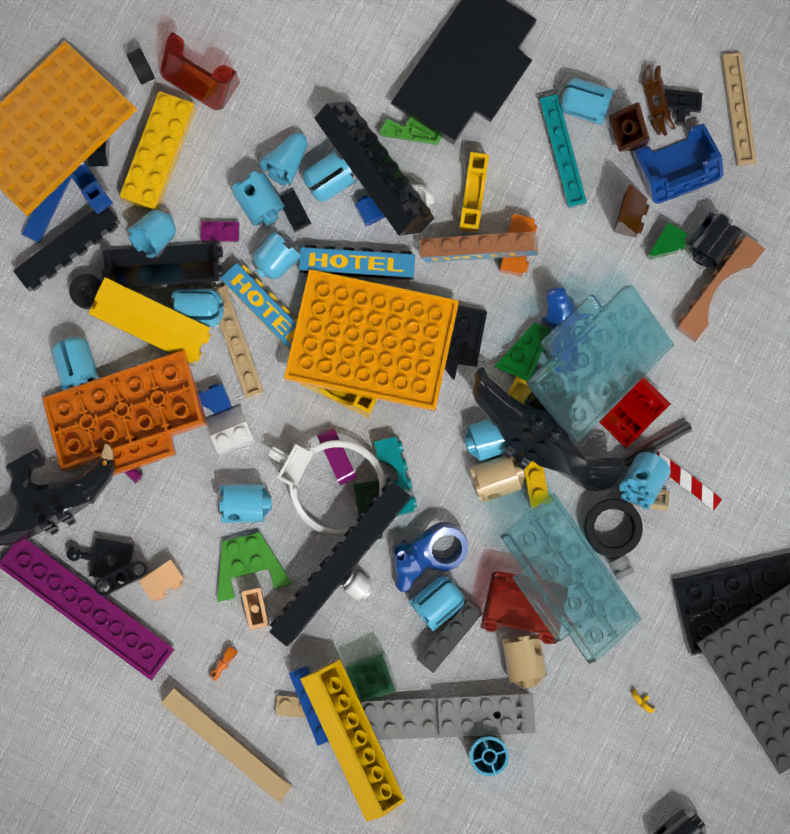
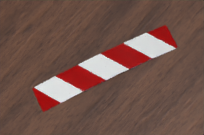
M658 452L656 454L669 465L671 471L670 478L683 486L712 510L716 509L722 501L718 495L662 453Z

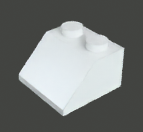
M241 406L206 419L211 439L219 456L255 441Z

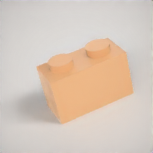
M170 559L139 580V583L152 601L155 599L160 601L167 596V591L170 589L176 590L183 585L182 581L185 578L174 561Z
M262 588L241 592L249 630L270 626Z

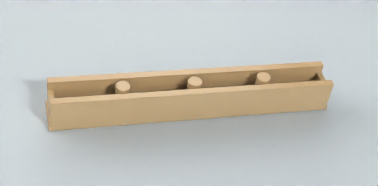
M173 688L168 696L160 702L279 803L292 788L290 783L177 688Z

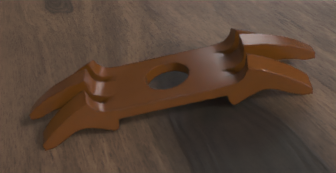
M649 64L646 71L642 72V85L646 92L651 113V124L657 135H660L662 132L666 136L668 134L664 120L671 130L676 129L671 119V111L668 110L662 85L664 82L661 78V65L656 66L653 77L651 64ZM658 94L661 97V102L656 106L653 104V97Z

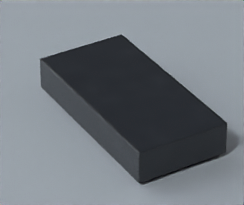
M294 190L280 197L285 205L283 211L295 233L312 225Z

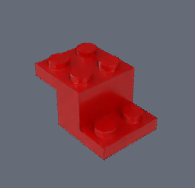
M643 377L599 423L627 448L671 403Z

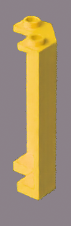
M106 277L88 313L89 316L166 353L173 354L184 350L191 365L194 361L198 363L203 353L199 350L203 343H208L211 336L209 327Z

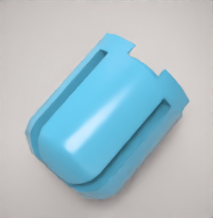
M573 78L567 83L566 90L564 91L561 102L562 111L567 115L602 125L614 89L579 78Z
M337 150L331 152L303 173V181L310 188L341 167L342 171L311 191L314 198L320 202L328 201L358 181V179L353 180L350 175L353 173L343 158L339 159L336 154Z
M175 289L171 298H175L174 311L207 327H215L221 322L224 304L218 291L214 289Z
M81 337L67 338L65 343L62 340L52 348L53 360L63 390L69 389L68 386H79L94 381L95 378L99 379L90 345L86 339Z
M440 576L408 603L431 630L434 631L464 605L465 600L464 595L448 577Z

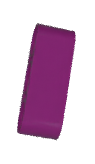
M335 428L317 435L320 444L331 440H340ZM343 447L324 449V453L340 486L357 478Z

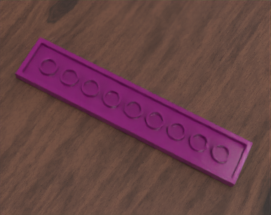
M28 539L13 544L0 561V568L151 681L175 649L106 597L97 594L94 588Z

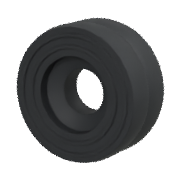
M140 48L127 54V58L141 85L155 79Z
M92 274L77 276L71 282L69 288L72 301L80 308L90 309L102 282ZM86 286L92 288V294L88 297L82 295V290Z

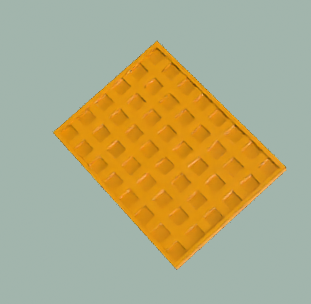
M66 41L54 50L0 102V190L26 216L38 207L137 111L132 103Z

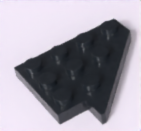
M458 306L445 370L452 380H455L458 365L477 368L487 311Z

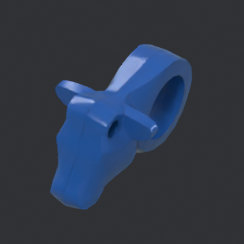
M554 287L547 291V317L542 318V323H550L553 326L550 336V355L553 368L557 374L575 372L578 367V351L573 326L577 321L589 318L588 313L577 314L574 300L567 295L564 287Z
M439 522L429 527L412 542L408 543L404 539L401 541V544H396L392 548L396 588L402 592L411 590L414 581L427 567L439 571H450L459 567L468 553V541L465 533L455 524ZM452 535L458 538L457 550L451 556L439 558L432 554V546L439 537Z

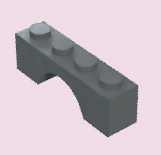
M467 601L418 661L434 673L483 613Z

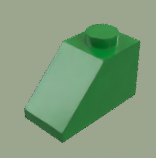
M668 222L647 258L651 260L675 254L679 249L683 250L688 242L685 239L688 233Z

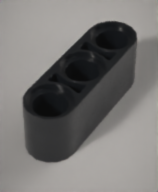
M143 561L132 562L97 580L94 586L95 591L99 595H110L147 576L149 567ZM138 564L144 567V572L141 575L135 573V567ZM120 573H124L127 577L123 584H120L117 580V576ZM104 581L109 584L107 592L100 590V584Z

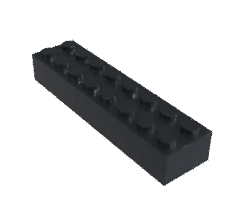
M351 102L327 103L314 119L399 236L421 233L435 218L430 208L424 204L419 193L413 189L409 179L402 174L398 164L392 160L387 149L378 141L377 135L370 130L366 120L359 115L355 105Z

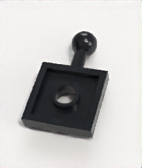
M96 538L93 553L81 551L77 546H71L67 549L66 556L70 561H77L79 559L90 560L89 576L102 578L131 563L134 545ZM109 555H115L117 558V562L113 566L107 564L106 560ZM120 573L117 576V580L120 582H125L127 579L124 573Z

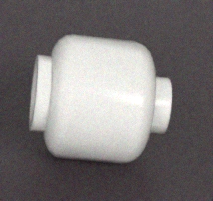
M350 572L343 581L344 592L355 600H360L363 597L366 599L372 592L370 588L371 580L360 572Z

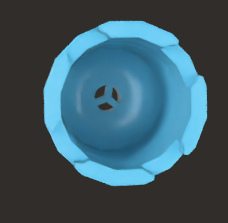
M151 210L127 230L131 234L128 237L137 251L143 250L147 253L146 257L154 258L175 236L176 227L173 217L161 210Z
M275 231L268 236L253 255V262L257 267L255 271L262 278L267 276L274 280L282 277L301 257L292 247L287 248L283 244L285 240Z

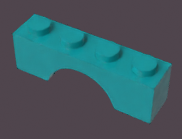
M397 437L375 441L374 445L378 461L390 465L398 475V482L408 490L413 489L410 477L406 478L405 471L408 470L406 459H402L400 452L404 451L401 440L397 441ZM415 496L410 499L397 516L415 512L414 508L417 507Z

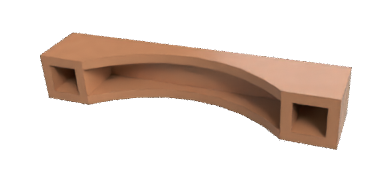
M746 236L744 240L740 238L734 245L735 252L732 255L728 253L722 261L725 265L721 270L719 268L715 270L711 276L713 281L710 285L706 283L700 290L701 297L698 300L694 298L688 306L691 309L687 315L683 313L677 321L680 324L677 330L693 342L697 341L709 325V306L718 286L730 275L742 269L752 267L764 252L765 248L750 237Z

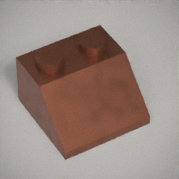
M639 102L609 115L619 152L634 151L648 144L650 137Z

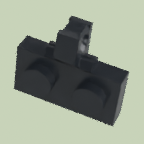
M664 90L668 110H673V115H677L676 125L684 126L685 116H690V112H701L703 93Z

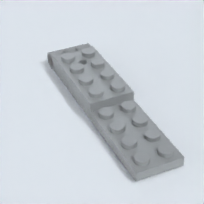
M533 693L360 702L377 740L535 733ZM494 712H500L501 717L495 718L493 715Z

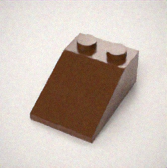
M632 185L628 186L623 197L614 232L636 238L638 233H642L644 223L641 220L643 215H647L649 205L646 204L648 198Z

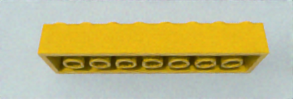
M341 660L326 664L301 678L300 680L366 822L381 818L406 802Z

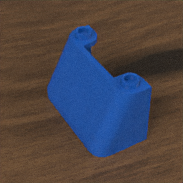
M704 123L691 127L687 133V139L656 152H653L649 146H642L633 151L649 194L656 204L664 203L715 183L724 174L722 155Z

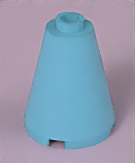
M301 133L291 134L260 161L259 166L264 172L266 169L270 173L268 177L283 186H286L288 183L290 186L308 146L307 138Z

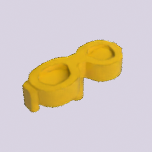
M635 688L631 692L633 699L641 708L652 714L656 709H652L645 703L649 696L646 695L641 699L636 693L637 690Z

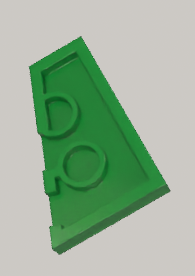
M534 322L494 368L519 377L529 383L552 329Z

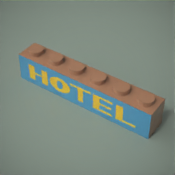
M534 231L420 239V257L426 263L538 255V236Z

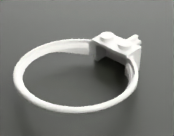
M331 440L312 448H306L297 443L290 455L273 446L268 456L284 465L277 478L289 485L291 501L300 518L308 526L320 533L331 536H344L348 529L336 530L323 527L311 520L300 505L297 489H294V485L298 484L314 453L316 454L324 449L333 447H344L359 452L373 465L379 479V497L383 494L381 489L386 484V478L379 461L370 451L357 443L345 440Z

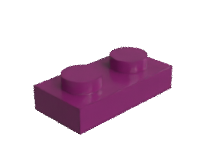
M201 222V242H239V222Z

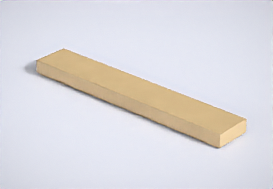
M741 52L722 54L737 166L756 164Z
M226 285L216 288L214 290L221 294L224 304V313L219 325L245 398L264 393Z

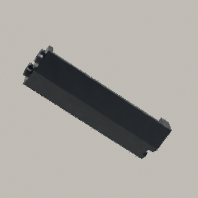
M219 243L165 246L154 258L146 257L147 253L143 250L139 252L136 248L103 250L104 269L102 270V279L104 280L106 277L124 287L220 281V277H223V268L220 265V258H223V248L219 246Z

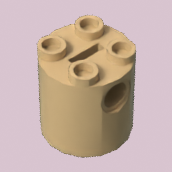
M500 456L470 467L480 502H487L521 491L525 474L517 466L520 463L512 456L509 459Z
M540 634L502 640L509 683L513 682L522 688L537 686L544 677H547Z

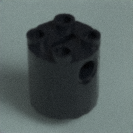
M709 212L687 245L688 250L692 253L693 261L702 267H719L742 230L735 225L729 224L730 220L722 214L717 216Z
M681 809L653 834H706V826L696 813Z

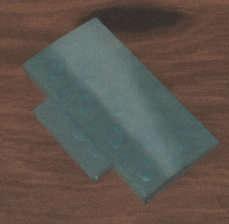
M633 285L624 286L603 307L594 294H591L540 342L551 359L526 384L575 443H579L675 344Z
M554 493L550 494L500 535L522 568L512 578L556 641H562L569 635L588 664L597 662L641 620L639 614Z

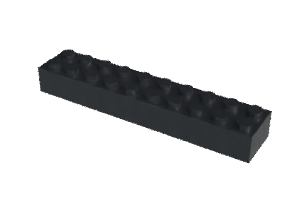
M397 480L388 481L381 489L383 494L380 497H375L370 502L369 506L371 508L369 511L361 513L356 520L359 523L355 527H350L344 534L346 539L343 542H338L331 550L334 552L332 556L324 558L319 565L321 569L313 572L307 579L309 584L301 587L294 595L296 597L295 601L288 602L282 610L284 614L276 617L270 624L272 629L269 633L286 647L294 642L414 496Z

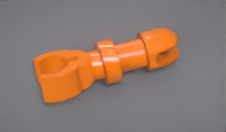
M233 647L227 649L222 660H218V665L209 674L210 678L214 676L213 681H216L221 676L222 671L228 668V663L234 659L238 651Z

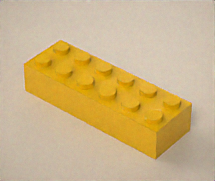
M160 91L158 92L119 196L123 202L149 211L160 209L197 110L195 103Z

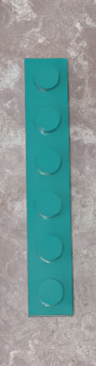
M555 94L540 98L539 101L567 206L572 208L587 204L559 96Z

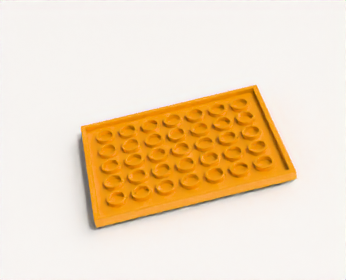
M309 269L284 380L435 412L459 300Z

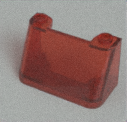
M171 32L166 40L160 65L162 78L213 110L223 109L240 84L237 72L226 65L218 66L213 74L204 70L184 57L185 43L183 39Z
M495 571L491 574L480 628L488 632H495L500 629L501 625L539 633V638L545 644H557L568 589L566 586L558 583Z

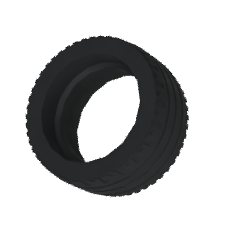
M607 499L599 502L588 512L584 522V535L589 546L598 554L606 557H620L628 554L638 545L643 533V523L638 511L631 504L620 499ZM609 509H617L624 512L632 524V533L629 540L619 547H609L602 544L594 532V524L597 517Z

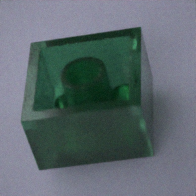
M385 651L350 662L346 666L360 703L394 692L397 689V684Z

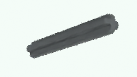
M685 422L624 456L625 465L630 466L639 453H653L691 432L692 427L690 423Z

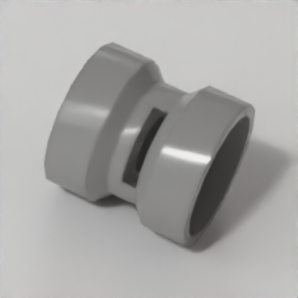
M626 555L609 563L611 569L616 571L615 576L617 580L635 572L633 567L628 565Z

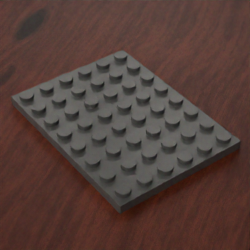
M790 584L696 642L779 775L790 769Z

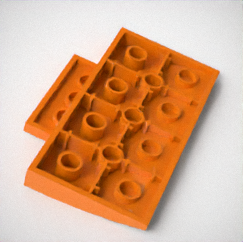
M184 350L42 398L60 470L64 472L97 462L102 455L104 445L107 444L114 451L115 472L113 476L177 455L172 439L173 436L208 425L192 370Z

